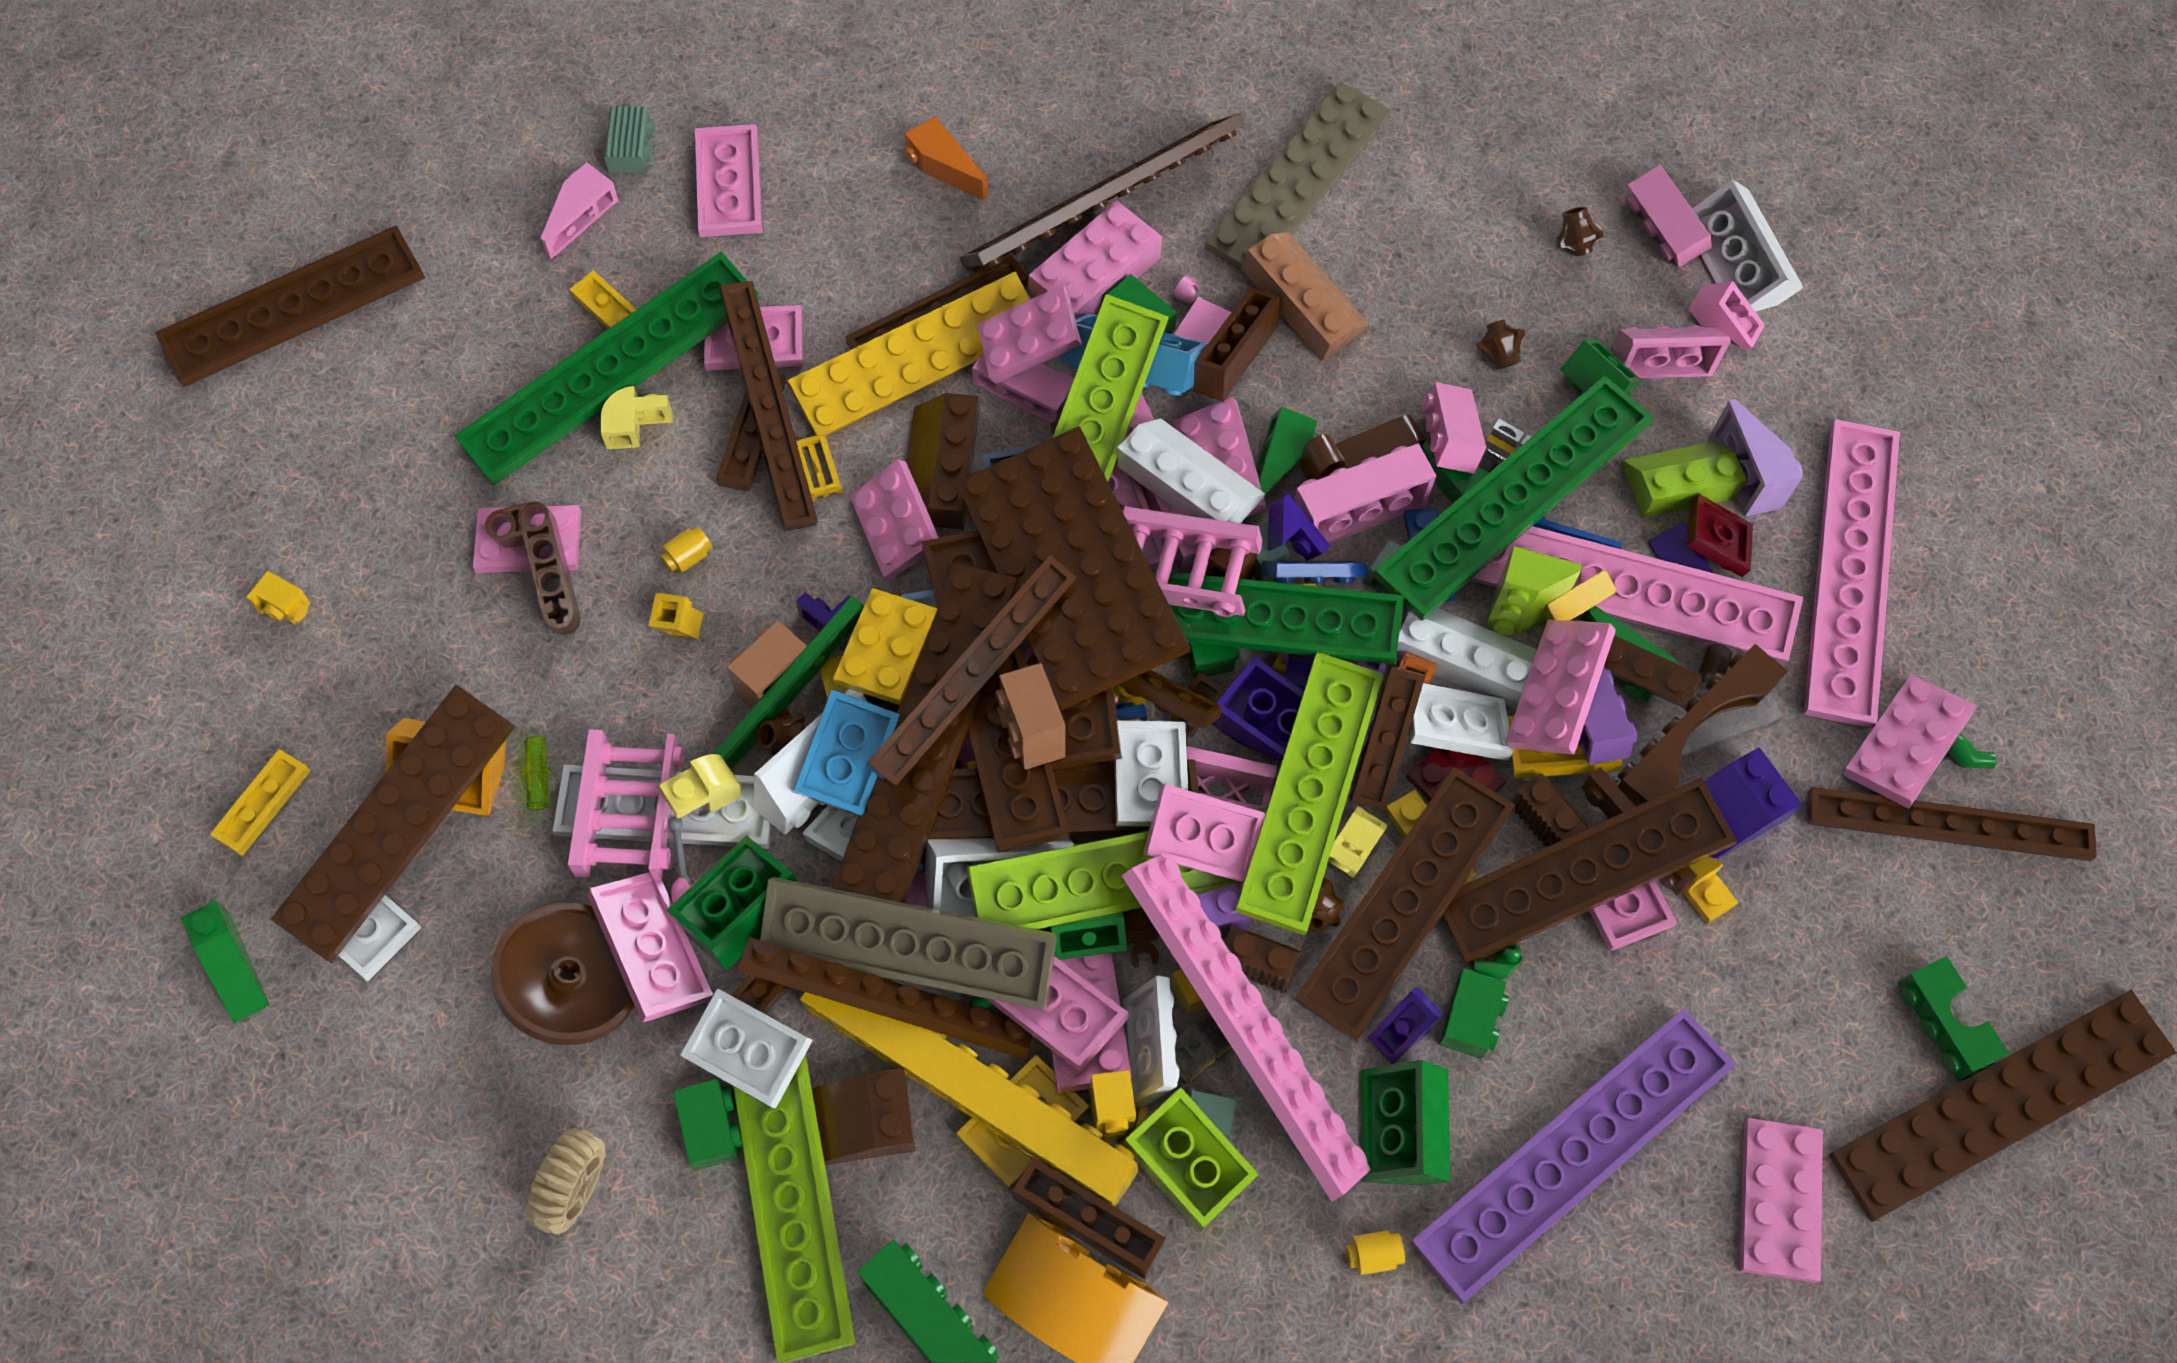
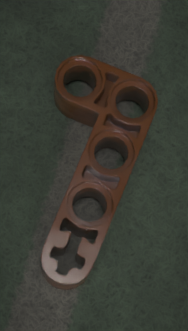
M1403 415L1336 444L1328 434H1322L1313 438L1303 449L1300 468L1307 480H1319L1329 476L1339 468L1349 469L1359 465L1367 458H1379L1390 454L1392 450L1400 446L1409 447L1419 443L1422 449L1423 444L1427 440L1412 416Z
M537 501L492 512L486 518L485 530L497 544L505 548L525 544L545 623L556 633L562 635L575 632L581 622L580 613L554 515L544 504ZM545 514L544 522L537 527L531 526V519L535 515ZM510 522V531L503 536H498V527L503 523ZM553 546L552 554L548 558L539 559L538 554L542 547ZM561 578L560 587L555 591L548 592L546 586L550 579ZM555 603H559L561 609L568 614L563 617V623H559L556 620L560 618V611Z

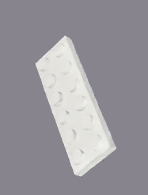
M564 765L553 826L555 836L572 837L583 766ZM606 767L605 776L608 777V780L661 782V770ZM734 775L741 785V798L711 814L706 806L703 805L682 816L683 826L680 829L682 844L734 847L747 835L763 849H769L772 824L754 810V776ZM607 794L606 798L601 797L600 810L604 814L656 816L658 797ZM672 810L670 819L675 816ZM669 827L667 843H675L673 830ZM602 828L601 831H596L595 838L652 842L654 831Z

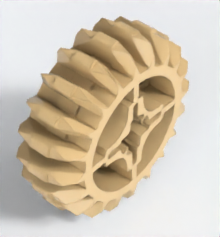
M576 1128L568 1129L557 1138L555 1145L550 1147L546 1158H543V1163L540 1169L536 1171L537 1175L531 1184L532 1188L527 1196L528 1203L526 1205L527 1221L537 1227V1229L559 1235L574 1225L577 1217L582 1214L600 1178V1172L604 1167L603 1160L606 1157L605 1143L594 1136L595 1134Z

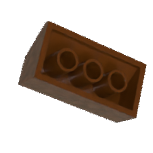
M944 393L914 407L906 463L934 527L964 530L967 505L956 482L970 476L972 473L979 420L978 396Z

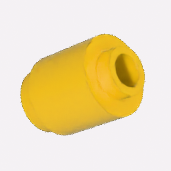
M696 526L692 530L687 528L661 546L663 554L659 557L670 572L676 570L679 574H682L707 557V552L712 549V545L699 527Z
M1389 1230L1356 1235L1351 1237V1245H1346V1257L1349 1268H1356L1359 1276L1395 1270L1397 1265L1405 1264L1404 1246L1399 1233L1390 1234Z

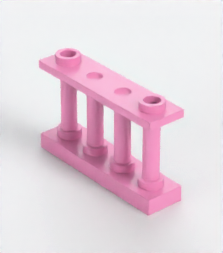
M1125 506L1123 513L1141 549H1143L1144 542L1149 537L1165 541L1155 577L1168 604L1213 611L1222 617L1244 616L1245 607L1241 595H1236L1235 592L1245 555L1249 554V552L1260 554L1263 541L1259 526ZM1182 542L1198 546L1187 587L1168 584L1177 547ZM1216 547L1230 549L1231 551L1221 592L1201 589L1211 550Z
M589 729L568 866L575 877H589L591 865L595 866L597 862L649 865L648 869L654 881H662L663 869L668 870L670 865V848H666L671 808L660 793L659 784L676 776L677 768L683 767L684 748L679 747L675 734H667L665 750L613 747V744L608 742L603 730ZM612 761L663 764L661 782L608 780V777L605 776L606 764H611ZM607 794L658 797L656 816L604 814L600 810L601 797L606 798ZM602 828L654 831L651 850L598 848V845L594 844L596 831H601Z

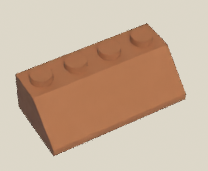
M1272 233L1247 251L1241 266L1243 272L1258 289L1280 296L1279 313L1321 361L1370 327L1369 323L1290 233Z

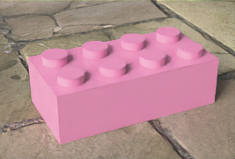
M1116 200L1029 274V297L1033 299L1063 285L1069 291L1075 319L1089 313L1096 315L1099 313L1104 296L1130 274L1139 278L1161 258L1162 236Z
M1419 443L1409 447L1400 446L1392 450L1390 454L1382 457H1370L1352 468H1339L1322 479H1309L1303 482L1296 489L1294 501L1327 542L1332 543L1402 517L1405 510L1426 508L1436 474Z

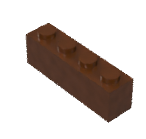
M1250 287L1195 360V393L1222 402L1225 400L1278 327L1279 295Z
M1032 1157L1012 1190L1015 1201L1143 1279L1146 1278L1166 1240L1164 1236Z

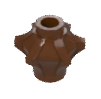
M1576 207L1563 212L1562 230L1557 237L1558 248H1568L1574 251V256H1583L1593 252L1592 246L1596 240L1604 236L1602 226L1592 220L1590 214H1588L1587 207Z
M1505 320L1488 324L1486 326L1488 332L1485 333L1484 338L1480 342L1476 343L1477 349L1485 352L1490 357L1491 361L1495 364L1496 370L1520 363V345L1525 335L1524 329H1516L1506 325Z
M782 709L777 717L769 721H763L757 729L758 744L764 749L771 750V754L774 757L806 728L804 727L806 717L800 713L792 716L788 709Z
M1326 878L1322 880L1308 927L1310 931L1322 930L1326 925L1337 927L1341 922L1338 912L1345 908V903L1335 895L1333 884Z

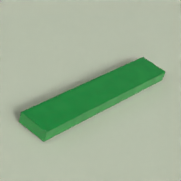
M851 596L712 754L722 756L730 769L734 768L757 742V729L763 721L774 719L782 709H786L853 633L864 605Z

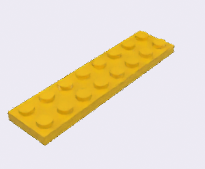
M1015 271L789 379L787 385L814 435L823 434L828 436L974 365L983 353L977 324L1030 300Z

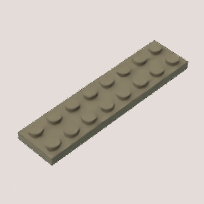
M1339 81L1205 241L1204 249L1243 271L1241 266L1247 251L1272 233H1290L1293 235L1389 118L1391 109Z
M772 877L768 880L760 940L768 941L774 945L796 952H803L825 961L839 963L845 967L867 974L1044 1010L1047 1006L1058 934Z

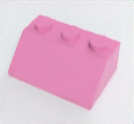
M1698 325L1688 328L1662 326L1654 329H1639L1637 327H1630L1619 330L1612 348L1613 354L1639 378L1713 376L1731 341L1730 336L1716 327H1702Z

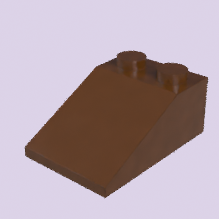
M904 1067L864 1073L812 1088L825 1165L915 1151Z

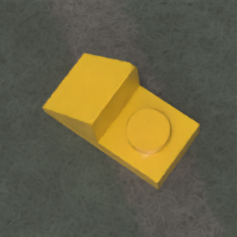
M1710 856L1689 865L1697 877L1682 891L1706 924L1738 904V901L1716 874L1723 864Z

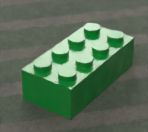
M893 1239L857 1270L865 1287L928 1363H997L996 1360L999 1358L997 1349L984 1334L977 1339L971 1331L973 1325L971 1324L972 1320L959 1304H955L952 1308L945 1301L948 1298L945 1293L946 1289L932 1273L927 1277L924 1276L920 1271L923 1268L920 1258L907 1243L900 1247Z

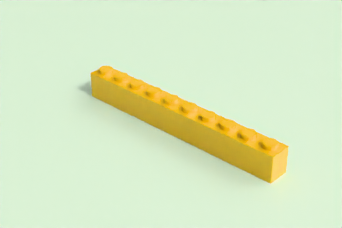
M807 992L800 999L805 1009L821 1021L895 1069L904 1067L907 1077L970 1118H974L981 1125L995 1132L1027 1155L1034 1157L1114 1207L1117 1206L1137 1175L1138 1163L1134 1161L1136 1156L1130 1150L1120 1144H1116L1115 1147L1110 1146L1101 1140L1103 1134L1086 1123L1081 1127L1071 1121L1072 1115L1066 1109L1056 1103H1053L1051 1107L1038 1099L1040 1094L1024 1083H1021L1018 1087L1007 1079L1009 1075L1002 1068L993 1063H990L987 1067L976 1060L978 1055L966 1045L960 1043L956 1047L945 1040L947 1035Z

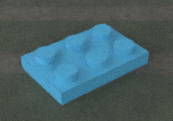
M831 690L793 793L857 816H863L877 778V774L866 766V763L893 734L900 714Z

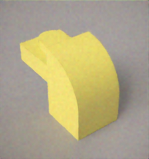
M634 386L625 387L613 393L606 400L601 412V435L606 449L640 447V425L672 423V409L668 395L648 394L644 397H638Z
M717 754L705 755L690 761L691 768L659 784L660 793L677 819L703 805L706 806L711 814L742 797L741 785L722 756Z
M1358 806L1335 839L1328 862L1354 878L1388 825Z

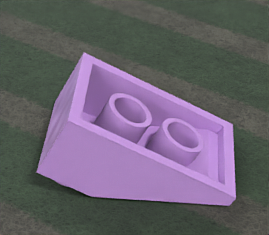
M1736 399L1729 400L1714 426L1711 436L1713 441L1736 453L1747 480L1737 495L1744 515L1746 517L1782 509L1803 478L1801 464L1798 460H1795L1791 448Z

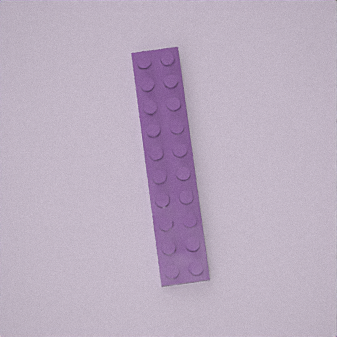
M1683 1008L1416 1236L1410 1244L1462 1305L1735 1067L1736 1064Z

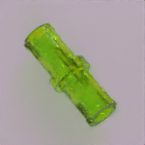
M531 736L523 741L525 746V767L522 769V777L526 780V807L532 810H542L550 806L548 779L551 777V768L547 766V739L541 736Z

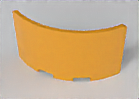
M1029 1212L987 1282L983 1295L1020 1327L1076 1363H1134L1166 1308L1168 1301L1148 1283L1133 1277L1107 1262L1106 1266L1088 1256L1089 1249L1069 1236L1060 1227Z

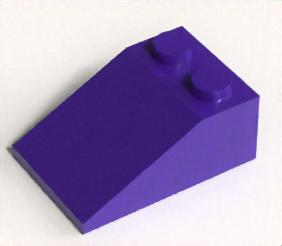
M1254 656L1218 700L1217 704L1223 706L1220 718L1212 723V725L1237 743L1282 762L1304 691Z
M1760 747L1728 764L1704 781L1737 840L1736 845L1710 857L1716 860L1722 858L1788 820L1802 805Z

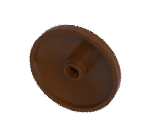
M554 903L533 909L511 924L498 942L491 966V986L494 998L510 1023L534 1039L555 1045H578L592 1042L618 1028L635 1007L592 906L579 903Z

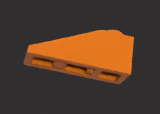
M936 116L904 133L905 147L903 151L911 164L915 163L923 173L982 200L988 197V178Z

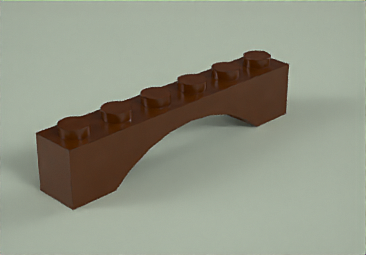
M1756 644L1746 653L1740 649L1727 663V666L1731 669L1725 675L1719 671L1705 686L1709 691L1703 697L1697 693L1690 700L1687 708L1684 709L1687 714L1681 720L1675 716L1661 731L1665 736L1659 742L1653 738L1639 753L1643 759L1637 765L1633 762L1628 763L1618 774L1617 778L1621 780L1618 785L1619 789L1635 807L1674 790L1678 786V768L1682 750L1690 733L1702 723L1720 713L1738 708L1756 707L1780 682L1788 670Z

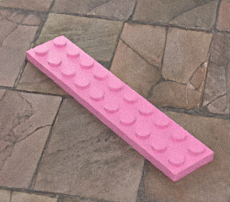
M1837 419L1831 424L1803 715L1873 729L1877 724L1900 432Z
M1533 526L1470 580L1496 587L1513 547L1516 546L1581 564L1582 569L1573 588L1605 570L1617 591L1595 606L1617 620L1708 644H1720L1734 651L1741 649L1745 653L1756 644L1774 660L1784 664L1789 661L1803 602L1802 596Z
M1161 854L1131 868L1121 876L1331 1202L1343 1196L1371 1168L1367 1164L1364 1152L1354 1144L1348 1135L1342 1118L1334 1113L1326 1101L1322 1087L1311 1078L1304 1067L1301 1055L1291 1047L1284 1036L1281 1024L1276 1018L1271 1016L1263 1004L1259 990L1250 984L1241 970L1240 961L1234 954L1230 953L1221 939L1218 927L1208 919L1202 910L1198 896L1189 890L1180 876V869L1177 864L1171 859H1165Z

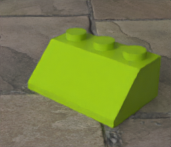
M1715 441L1621 461L1642 518L1690 509V501L1698 494L1715 503L1736 499L1747 481L1736 453Z
M1514 546L1495 588L1485 627L1493 628L1496 633L1501 635H1520L1547 622L1545 618L1546 606L1572 590L1581 572L1582 565Z
M1181 1087L1119 1143L1136 1156L1134 1161L1138 1163V1166L1195 1230L1204 1228L1259 1175Z

